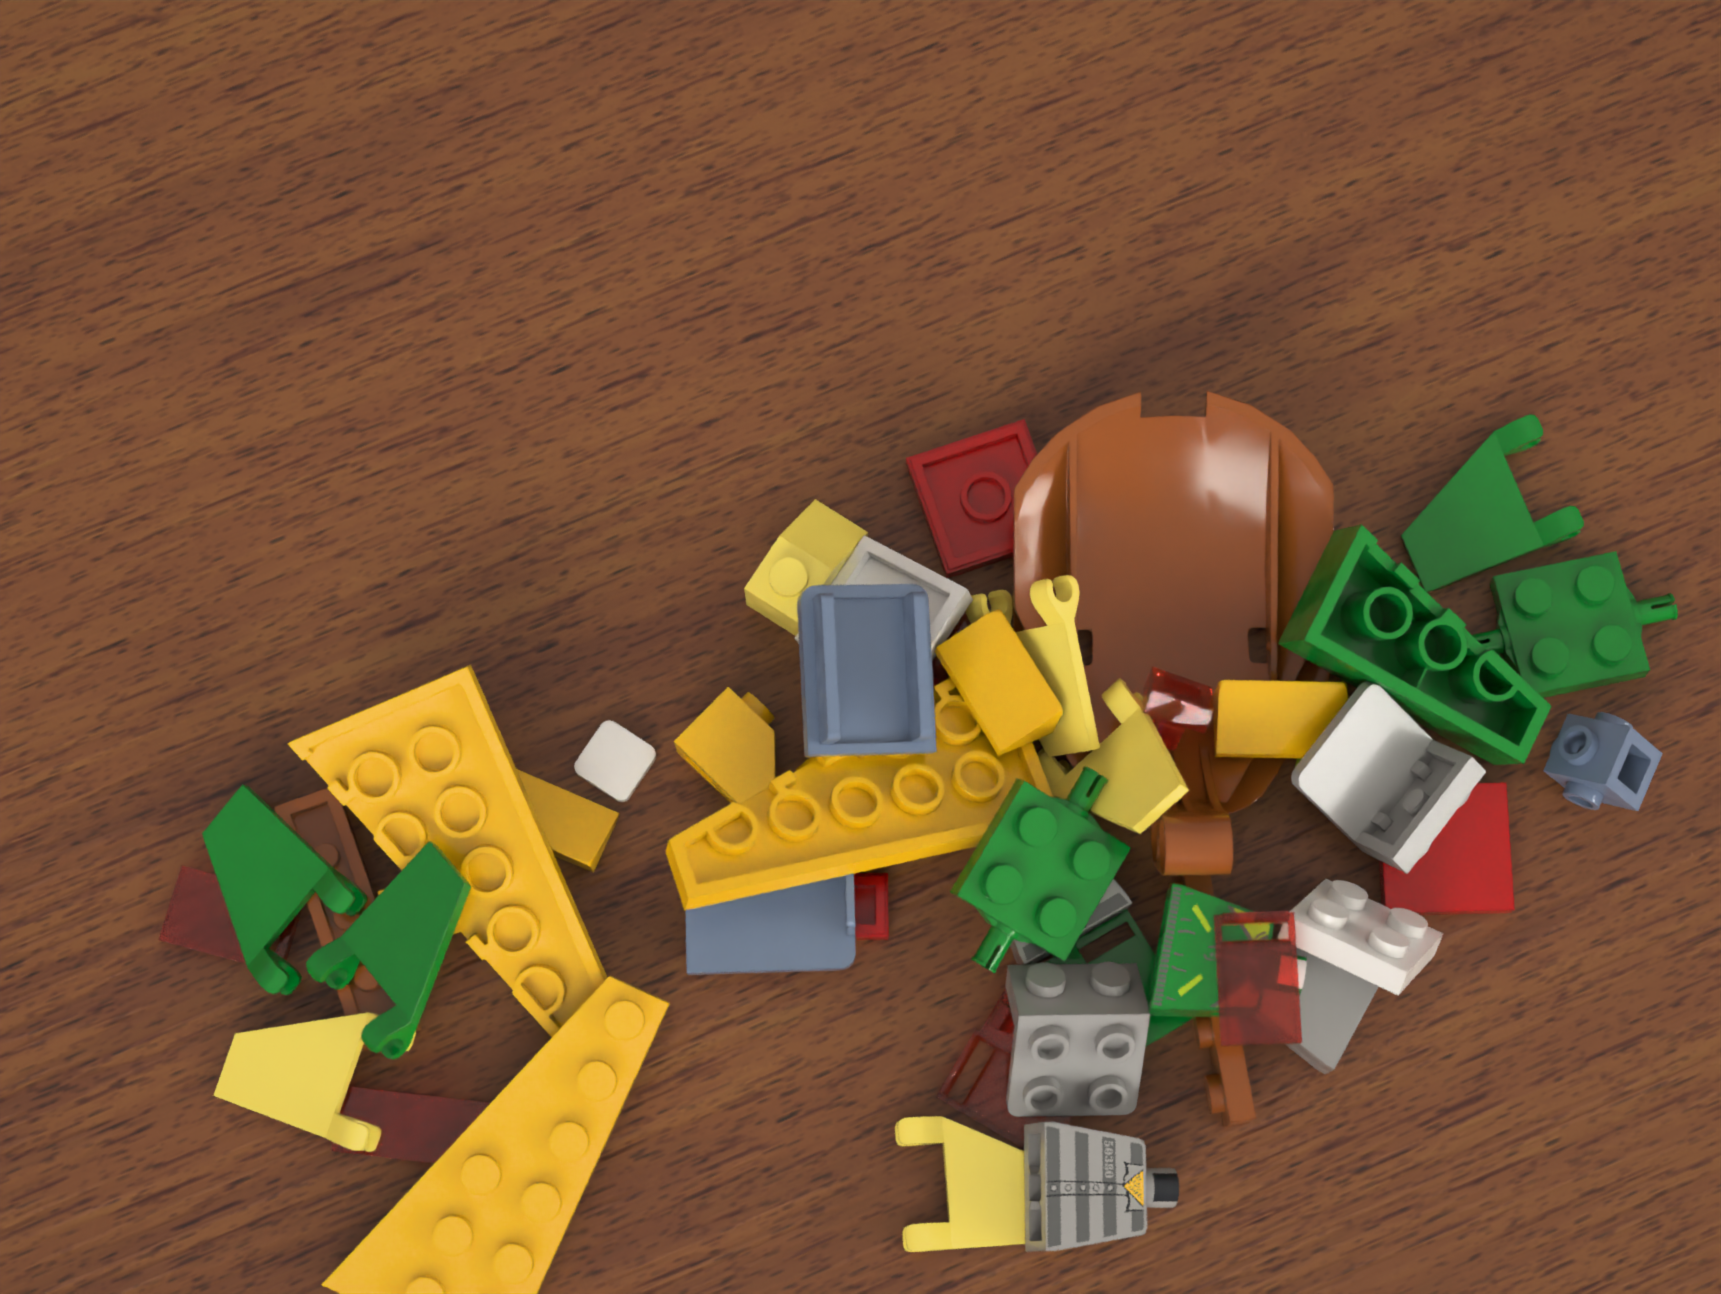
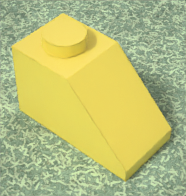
M815 499L780 534L745 586L747 606L796 636L798 634L797 600L799 595L810 586L831 585L863 536H868V532Z

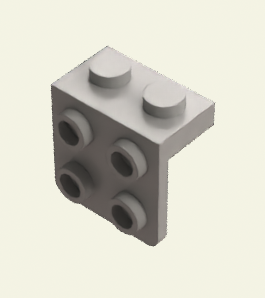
M1367 681L1357 687L1292 772L1291 780L1293 785L1362 852L1408 874L1418 859L1423 857L1429 850L1432 841L1455 811L1467 801L1472 789L1486 771L1472 756L1433 740L1379 685Z
M1036 963L1034 965H1008L1005 986L1014 1023L1006 1093L1009 1113L1016 1117L1126 1115L1133 1112L1137 1106L1150 1020V1011H1148V1003L1137 963Z

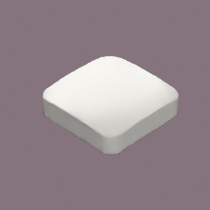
M607 720L597 729L575 762L574 768L579 777L616 801L626 802L656 760V752L651 745L614 721Z

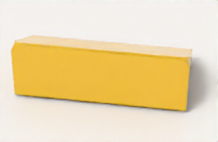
M1000 609L984 615L936 647L935 654L998 756L1054 732L1063 714L1062 706Z
M1258 680L1219 681L1213 694L1215 757L1303 758L1347 702V683Z
M517 769L554 856L594 873L620 813Z

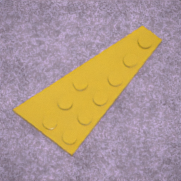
M471 664L287 743L302 761L306 760L329 785L327 787L337 800L343 806L347 805L374 835L373 840L401 871L429 841L441 849L472 886L456 925L457 929L466 937V943L482 960L485 959L513 990L512 994L551 1037L608 978Z
M948 678L933 687L937 752L933 754L817 757L816 760L792 773L791 770H788L771 780L766 789L740 804L733 802L670 838L665 852L684 910L977 847L1016 779L1024 780L1048 796L1053 797L1033 742L998 756L951 678Z
M609 976L322 1285L340 1294H538L670 1002L618 978Z

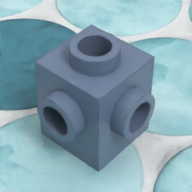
M1598 712L1594 719L1567 714L1561 731L1551 746L1550 755L1543 771L1564 787L1562 796L1578 806L1598 810L1601 803L1639 811L1663 753L1634 730L1629 722L1620 717L1604 712Z

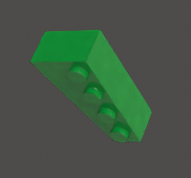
M1362 524L1335 530L1278 644L1356 688L1361 683L1367 681L1379 685L1414 721L1492 765L1524 764L1552 706L1494 650H1487L1465 629L1467 624L1450 608H1443L1418 584L1420 580L1402 562L1396 563L1376 544L1378 539Z

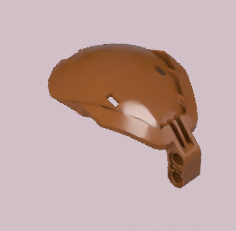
M1206 391L1204 416L1170 415L1140 417L1141 392L1101 404L1057 432L1033 458L1015 486L1012 625L1015 632L1048 626L1031 601L1030 588L1035 581L1050 579L1053 583L1056 577L1071 575L1077 580L1080 594L1074 622L1077 636L1078 630H1089L1092 632V662L1089 665L1083 666L1099 744L1121 725L1102 698L1103 692L1121 678L1126 682L1128 689L1133 694L1138 692L1148 701L1150 705L1148 714L1189 790L1149 826L1154 866L1162 876L1231 874L1233 863V834L1231 819L1228 814L1246 809L1260 799L1278 774L1286 758L1215 757L1213 694L1218 682L1221 680L1328 682L1331 673L1279 645L1278 642L1333 534L1334 485L1316 457L1291 430L1250 404ZM1053 585V593L1056 597V590ZM1251 628H1265L1267 663H1253L1250 660L1248 632ZM1091 751L1066 754L1065 757L1074 768Z

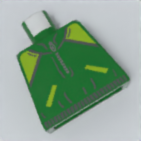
M1172 883L1166 892L1147 1001L1148 1011L1153 1016L1253 1017L1259 1012L1263 989L1300 996L1306 973L1307 957L1270 950L1274 920L1270 917L1187 886Z

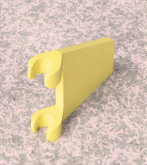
M1071 575L1056 577L1053 583L1050 579L1035 581L1031 585L1030 597L1032 604L1048 626L1015 632L1063 709V714L1054 732L1039 739L1048 757L1100 749L1074 622L1080 594L1077 580ZM1053 585L1056 590V597L1053 593ZM1001 589L988 594L991 611L988 609L985 594L971 595L973 600L966 609V615L971 624L984 615L998 609L1003 612L1011 624L1013 613L1012 597L1009 592Z
M1119 678L1103 692L1102 698L1121 725L1100 743V749L1091 751L1074 768L1065 760L1058 762L1054 756L1048 757L1044 748L1037 755L1053 797L1066 800L1084 766L1107 778L1109 781L1104 785L1089 813L1141 834L1189 790L1148 714L1150 709L1148 701L1138 692L1133 694L1128 689L1126 682Z
M367 1012L235 1033L213 1096L319 1135L348 1149L373 1152L377 1148L381 1137L380 1127L340 1114L364 1044L361 1038L362 1030L379 1014ZM415 1031V1034H414V1036H413V1038H412V1041H411V1043H410V1045H409V1047H408V1049H407L406 1051H409L410 1048L412 1047V1044H413V1041H414V1038H415V1035H416V1031Z
M943 1116L907 1117L896 1122L895 1140L897 1145L901 1147L943 1143L948 1222L911 1224L903 1228L902 1238L905 1251L924 1252L1025 1244L1023 1150Z

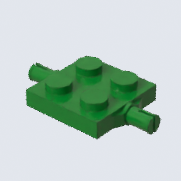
M1615 551L1493 576L1489 585L1497 610L1495 630L1471 635L1487 650L1492 649L1498 655L1502 654L1505 662L1536 692L1545 698L1646 677L1650 667L1641 639L1642 625L1676 620L1678 610L1677 604L1672 605L1675 601L1672 593L1636 601L1626 586L1618 555Z
M1084 766L1066 800L1048 796L1026 781L1016 779L950 891L956 897L976 908L986 923L991 925L976 953L971 957L972 961L995 974L1013 940L1035 944L1060 960L1065 961L1131 849L1122 841L1102 830L1094 817L1089 814L1104 785L1109 781L1103 775H1099L1098 772Z

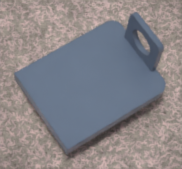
M916 584L814 585L805 589L797 600L804 757L933 754L937 752L929 599L926 591Z
M854 874L685 910L687 975L837 971L849 968L856 957Z

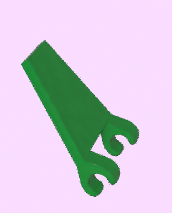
M1535 415L1524 416L1493 431L1401 535L1400 538L1414 571L1420 580L1421 587L1427 593L1538 549L1574 538L1584 527V521L1576 506L1565 507L1533 522L1505 456L1536 446L1543 436V428Z
M242 784L204 830L202 836L247 968L257 983L268 993L277 994L280 992L288 996L300 984L302 976L295 967L271 950V945L315 892L334 913H346L350 916L358 914L367 902V895L352 881L334 869L249 786Z
M431 841L418 852L341 937L318 949L310 956L306 963L307 971L315 981L320 983L326 981L331 988L336 990L343 989L348 985L356 973L359 962L363 963L396 1006L371 1020L362 1030L361 1038L370 1051L375 1053L381 1051L385 1057L391 1060L399 1058L408 1049L472 887L441 849Z

